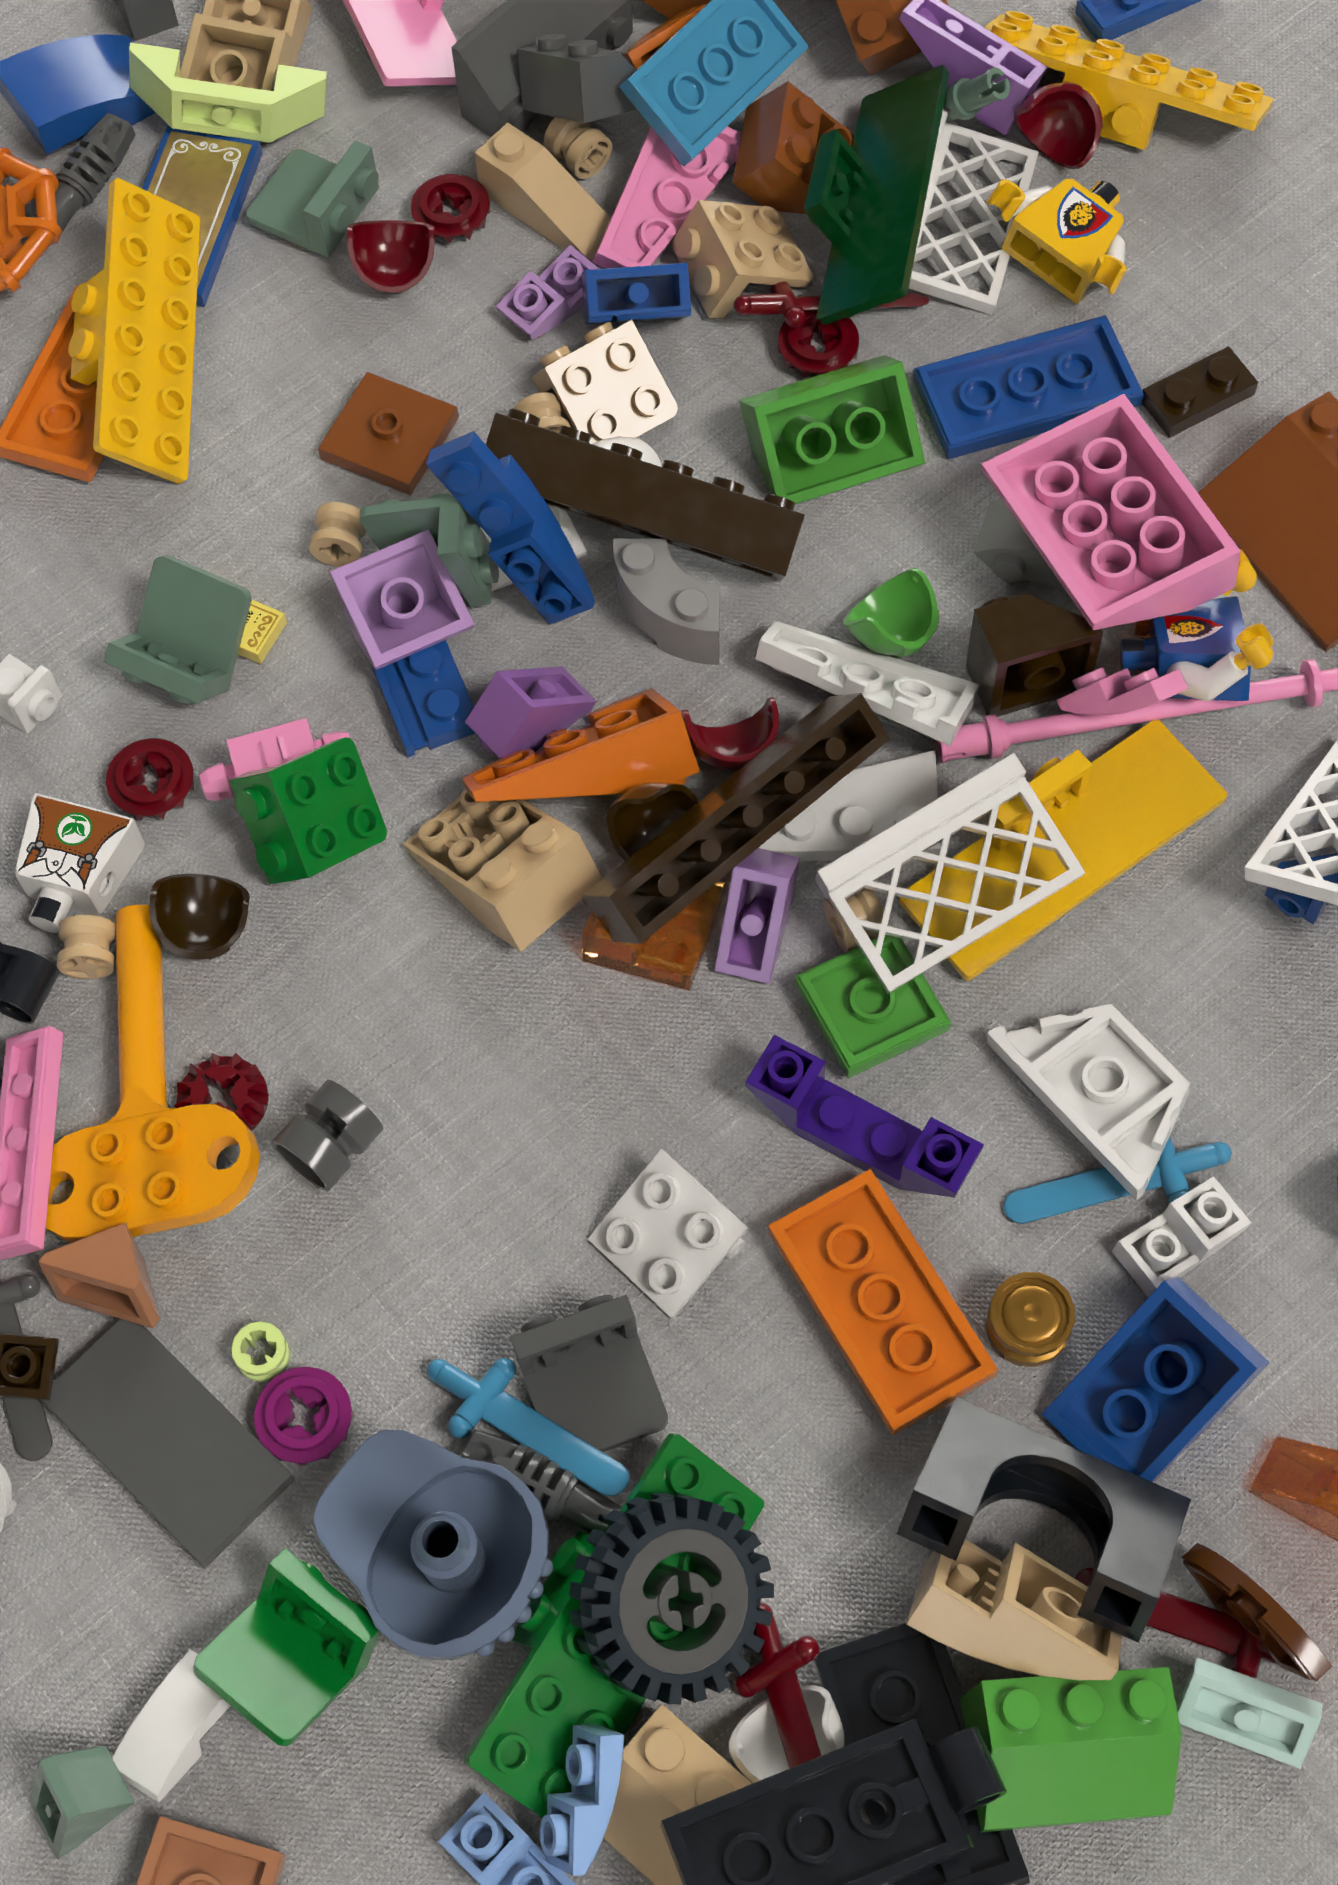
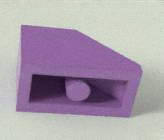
M563 666L497 671L465 722L480 737L481 745L488 752L499 758L524 749H531L535 753L547 741L546 735L560 728H568L588 713L597 701Z
M757 848L733 868L714 971L770 984L791 910L800 857Z

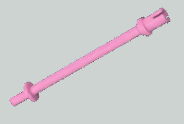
M1303 660L1300 666V674L1250 682L1249 701H1201L1198 699L1167 698L1156 704L1127 713L1085 715L1071 712L1011 723L998 719L995 714L983 717L982 722L962 725L951 746L935 739L937 753L941 763L988 754L990 759L1003 757V752L1007 751L1010 745L1298 696H1303L1308 706L1318 707L1321 706L1323 692L1338 690V668L1319 671L1315 660Z

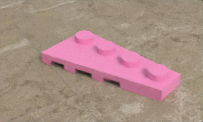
M650 126L592 262L605 269L653 265L669 246L698 200H706L737 162L741 133L727 126L692 161L683 166Z

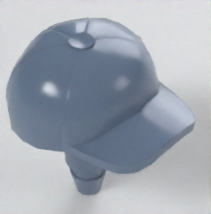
M382 1430L367 1438L338 1472L317 1502L313 1521L318 1538L333 1561L358 1588L375 1627L394 1646L419 1659H448L452 1661L476 1652L483 1657L489 1656L494 1650V1643L496 1641H511L515 1635V1624L517 1622L525 1623L531 1618L532 1611L529 1607L531 1603L529 1598L536 1599L542 1595L543 1585L540 1582L541 1577H547L553 1571V1563L548 1559L550 1531L547 1528L541 1502L521 1479L501 1465L462 1458L428 1439L404 1430Z

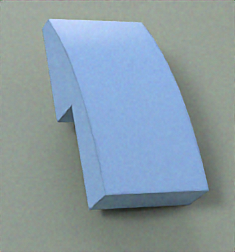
M599 1724L573 1725V1742L566 1754V1773L572 1785L571 1792L547 1794V1815L542 1818L540 1825V1842L546 1855V1862L572 1876L585 1875L596 1856L608 1827L619 1786L624 1734Z
M485 1792L438 1841L480 1885H576L562 1870L546 1862L545 1853Z

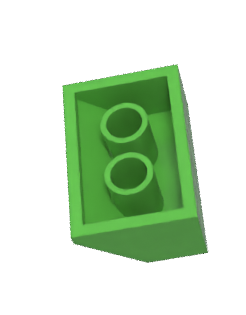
M885 355L739 400L750 447L770 493L789 499L796 504L926 463L903 362Z
M1169 1667L1119 1670L1112 1680H1071L1046 1676L983 1680L960 1698L964 1728L979 1727L1007 1790V1793L999 1799L977 1809L981 1832L1166 1817L1172 1814L1182 1733Z

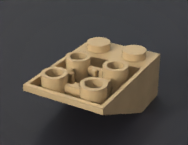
M465 789L455 801L436 817L425 822L418 832L402 844L405 850L489 931L520 952L583 899L582 896L603 879L580 834L524 799L475 802Z

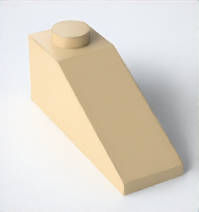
M507 122L474 152L478 182L487 191L489 199L562 249L565 250L571 245L592 262L611 219L610 216L543 145Z

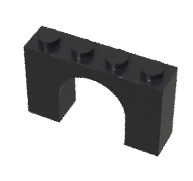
M956 1397L913 1489L897 1535L956 1561L974 1518L988 1504L1004 1499H1025L1049 1506L1069 1518L1083 1532L1092 1548L1094 1568L1077 1616L1139 1643L1159 1600L1191 1499Z

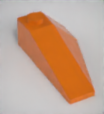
M651 688L588 714L591 725L583 729L567 731V729L560 728L546 735L547 741L543 744L544 749L536 753L531 749L515 751L461 779L466 791L475 802L624 794L631 788L647 783L661 782L684 785L687 781L686 777L699 773L700 770L681 711Z

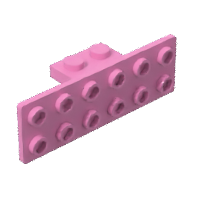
M343 0L384 85H457L451 48L457 40L441 10L444 0Z

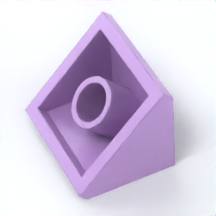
M429 529L330 571V576L353 637L375 670L474 628L475 624L451 575L437 555L438 547Z

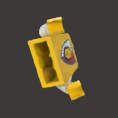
M1002 179L985 202L988 205H995L1000 208L1002 212L1001 218L1005 222L1014 217L1001 247L1002 250L1076 304L1080 302L1092 282H1097L1102 287L1108 288V293L1114 295L1127 268L1125 266V241L1118 235L1124 223V218L1121 213L1114 209L1120 201V195L1111 183L1103 180L1098 181L1090 191L1074 179H1065L1054 188L1043 186L1022 191L1015 183L1006 179Z

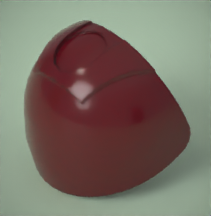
M1065 81L1064 83L1045 85L1034 91L1014 112L1015 123L1024 137L1039 152L1060 166L1068 169H1080L1091 159L1098 146L1101 128L1103 127L1100 107L1094 98L1082 86L1076 83Z
M398 220L363 221L347 226V244L351 264L357 275L367 285L376 290L386 293H398L408 290L424 278L431 266L434 255V228L426 223Z
M774 697L768 698L763 708L753 716L741 722L720 727L697 725L691 721L688 710H681L694 754L709 766L722 770H737L743 767L774 742L779 728V713Z

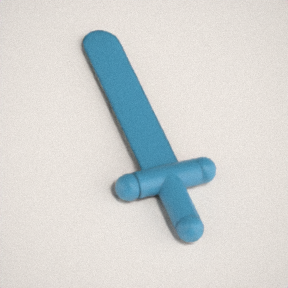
M1170 1136L1145 1191L1163 1186L1170 1204L1190 1191L1185 1178L1186 1174L1226 1164L1231 1159V1148L1225 1142L1218 1141L1213 1144L1210 1143L1176 1153ZM1105 1167L1013 1191L1004 1201V1211L1013 1222L1025 1224L1131 1194Z
M508 1358L496 1360L480 1381L444 1359H434L428 1364V1378L464 1401L448 1422V1431L453 1437L458 1439L467 1437L478 1422L483 1419L519 1443H523L550 1458L548 1461H555L562 1470L566 1471L568 1469L573 1472V1477L602 1495L615 1496L627 1488L630 1476L624 1465L504 1391L516 1373V1366L512 1360Z

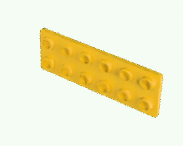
M1006 11L1005 15L999 14L984 27L1045 66L1065 72L1063 83L1068 81L1082 86L1100 107L1103 120L1100 136L1143 150L1149 145L1161 103L1255 131L1270 111L1274 98L1263 95L1264 89L1258 85L1248 82H1237L1235 86L1217 81V74L1207 69L1192 67L1189 68V71L1170 66L1171 60L1158 54L1144 53L1140 57L1124 52L1125 46L1113 40L1098 39L1094 43L1078 38L1079 32L1067 26L1052 25L1050 29L1033 24V17L1022 12Z
M115 178L109 183L104 269L86 283H81L75 290L72 298L71 307L73 312H75L74 332L68 348L69 355L72 357L70 379L87 386L97 380L93 449L97 453L181 484L188 479L200 217L125 180Z
M1152 720L1092 762L1077 749L1063 760H1060L1058 757L1049 760L1035 773L1029 785L1086 873L1081 878L947 958L964 980L971 981L1225 803L1227 792L1160 720ZM1019 795L999 806L995 828L1027 835L1031 814ZM1037 825L1034 837L1047 840ZM985 836L955 855L952 859L978 865ZM992 837L986 867L1018 874L1025 844ZM1032 846L1025 876L1049 882L1066 872L1065 867L1054 851ZM943 866L936 896L969 904L976 874ZM935 870L907 889L930 894ZM983 876L976 906L1002 911L1011 905L1016 883ZM1023 885L1020 899L1037 888ZM899 897V904L921 929L927 903ZM934 905L927 935L948 941L954 940L962 935L967 913ZM974 915L971 929L988 918Z

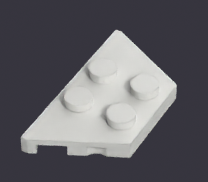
M1112 1004L1084 1009L1081 1013L1073 1016L1059 1014L1040 1018L1039 1026L1006 1032L1005 1026L990 1030L987 1033V1044L1135 1200L1143 1196L1189 1095L1190 1082Z

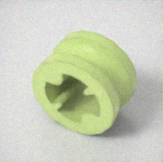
M254 1322L241 1328L234 1337L231 1347L232 1358L242 1374L252 1381H271L277 1375L284 1372L290 1359L289 1345L281 1331L273 1324L267 1322ZM266 1339L271 1349L276 1350L275 1355L272 1358L265 1355L267 1363L256 1365L251 1355L246 1354L247 1349L250 1346L257 1349L255 1341Z

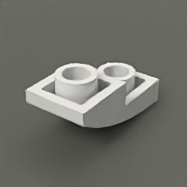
M1213 1176L1171 1202L1163 1214L1119 1240L1112 1249V1253L1146 1296L1149 1297L1164 1280L1182 1277L1241 1234L1252 1222Z
M191 1649L171 1670L144 1705L112 1757L123 1780L158 1803L202 1756L199 1740L231 1706L195 1676L193 1665L198 1654Z

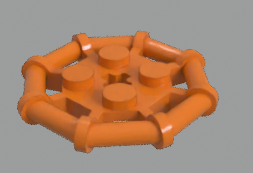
M0 147V292L11 289L14 293L22 287L19 282L51 244H57L60 240L62 229L57 223L55 194L59 182L50 169H39L13 156L11 151L4 147ZM10 176L19 181L13 186L6 184L5 187L1 185L3 178ZM35 198L37 217H25V204ZM23 237H29L22 245L20 240Z

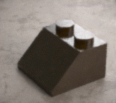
M1023 594L1010 599L1006 597L994 598L981 607L975 608L966 668L972 682L980 684L977 694L986 715L995 714L997 717L1056 700L1077 691L1072 681L1095 671L1103 637L1102 629L1093 630L1084 617L1029 594Z

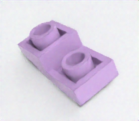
M569 245L539 277L530 270L496 305V308L533 340L557 327L583 307L581 273L584 270L599 268L573 246Z

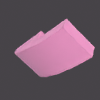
M1102 667L1073 680L1072 682L1077 691L1058 699L1057 702L1060 709L1067 712L1085 715H1113L1131 712L1156 704L1187 690L1188 686L1180 669L1158 677L1155 668L1131 677L1128 668L1107 677Z

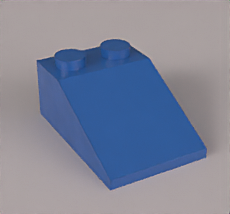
M1176 1277L1164 1280L1045 1409L1042 1415L1076 1449L1154 1482L1239 1397L1270 1362L1181 1278Z

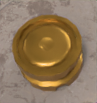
M1022 1272L1008 1277L997 1287L987 1313L986 1333L992 1347L995 1346L1005 1356V1360L1018 1366L1038 1367L1052 1362L1063 1352L1075 1324V1306L1069 1291L1057 1279L1041 1272Z

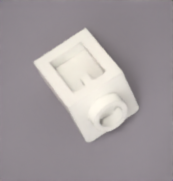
M8 654L0 663V717L28 735L39 721L46 720L54 712L59 699L63 695L49 669L40 665L34 670L16 657Z

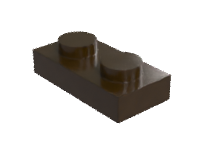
M1228 346L1144 388L1142 404L1166 435L1171 438L1255 395L1258 381Z

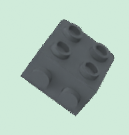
M612 1295L592 1298L581 1304L577 1313L558 1320L554 1316L534 1319L521 1327L520 1334L510 1337L534 1409L598 1450L605 1452L662 1431L667 1426L668 1414L638 1337L635 1315L627 1295L613 1299Z

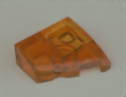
M717 881L642 944L613 942L592 911L582 932L583 961L690 991L717 918L725 883Z

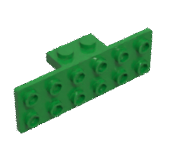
M675 1433L667 1435L626 1500L627 1502L636 1497L651 1500L650 1494L667 1493L671 1495H676L677 1493L723 1506L725 1507L723 1511L738 1515L746 1522L741 1529L747 1531L751 1529L764 1507V1500L680 1434ZM626 1503L622 1506L621 1512L626 1513L629 1511ZM579 1531L574 1538L564 1542L554 1555L552 1560L553 1571L543 1585L542 1595L536 1599L529 1598L531 1601L529 1605L532 1611L531 1618L525 1623L517 1622L518 1626L511 1641L530 1654L464 1756L465 1765L541 1819L547 1815V1794L571 1792L572 1785L566 1773V1754L573 1742V1725L599 1724L625 1735L647 1699L608 1681L610 1677L597 1672L589 1663L594 1656L581 1651L576 1640L577 1637L584 1634V1631L571 1625L569 1611L580 1609V1600L569 1596L570 1582H583L585 1571L574 1568L578 1554L590 1557L595 1549L594 1546L585 1541L589 1534ZM686 1552L672 1554L654 1567L662 1570V1564H668L693 1573L697 1571L695 1562ZM649 1620L647 1622V1631L656 1642L675 1638L688 1628V1626L682 1624L683 1631H677Z

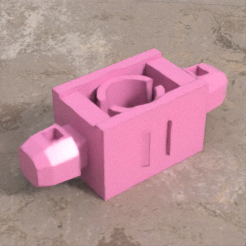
M307 718L228 739L226 741L232 764L224 766L222 762L206 768L199 774L204 795L207 800L213 801L233 798L234 792L229 780L247 772L279 766L336 739L350 738L349 733L343 731L322 734V739L314 741Z

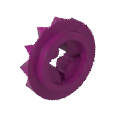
M297 1367L277 1375L262 1390L255 1406L254 1425L261 1443L279 1461H287L305 1466L307 1463L319 1459H329L331 1453L342 1442L347 1441L348 1430L354 1415L349 1395L343 1384L335 1376L319 1368ZM294 1396L297 1397L300 1404L304 1403L308 1409H314L319 1406L321 1411L313 1416L316 1424L314 1427L317 1432L316 1435L311 1436L310 1432H305L304 1428L300 1425L293 1428L289 1427L288 1424L296 1418L293 1411L295 1406L291 1401V1398Z

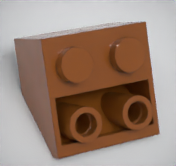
M787 81L746 108L733 184L761 206L772 207L778 212L806 214L804 211L805 200L820 135L837 129L851 147L854 135L844 125L840 124L819 107L810 97Z

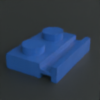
M446 640L375 670L372 666L373 673L407 758L414 756V751L429 746L430 749H434L476 734L465 722L474 706Z

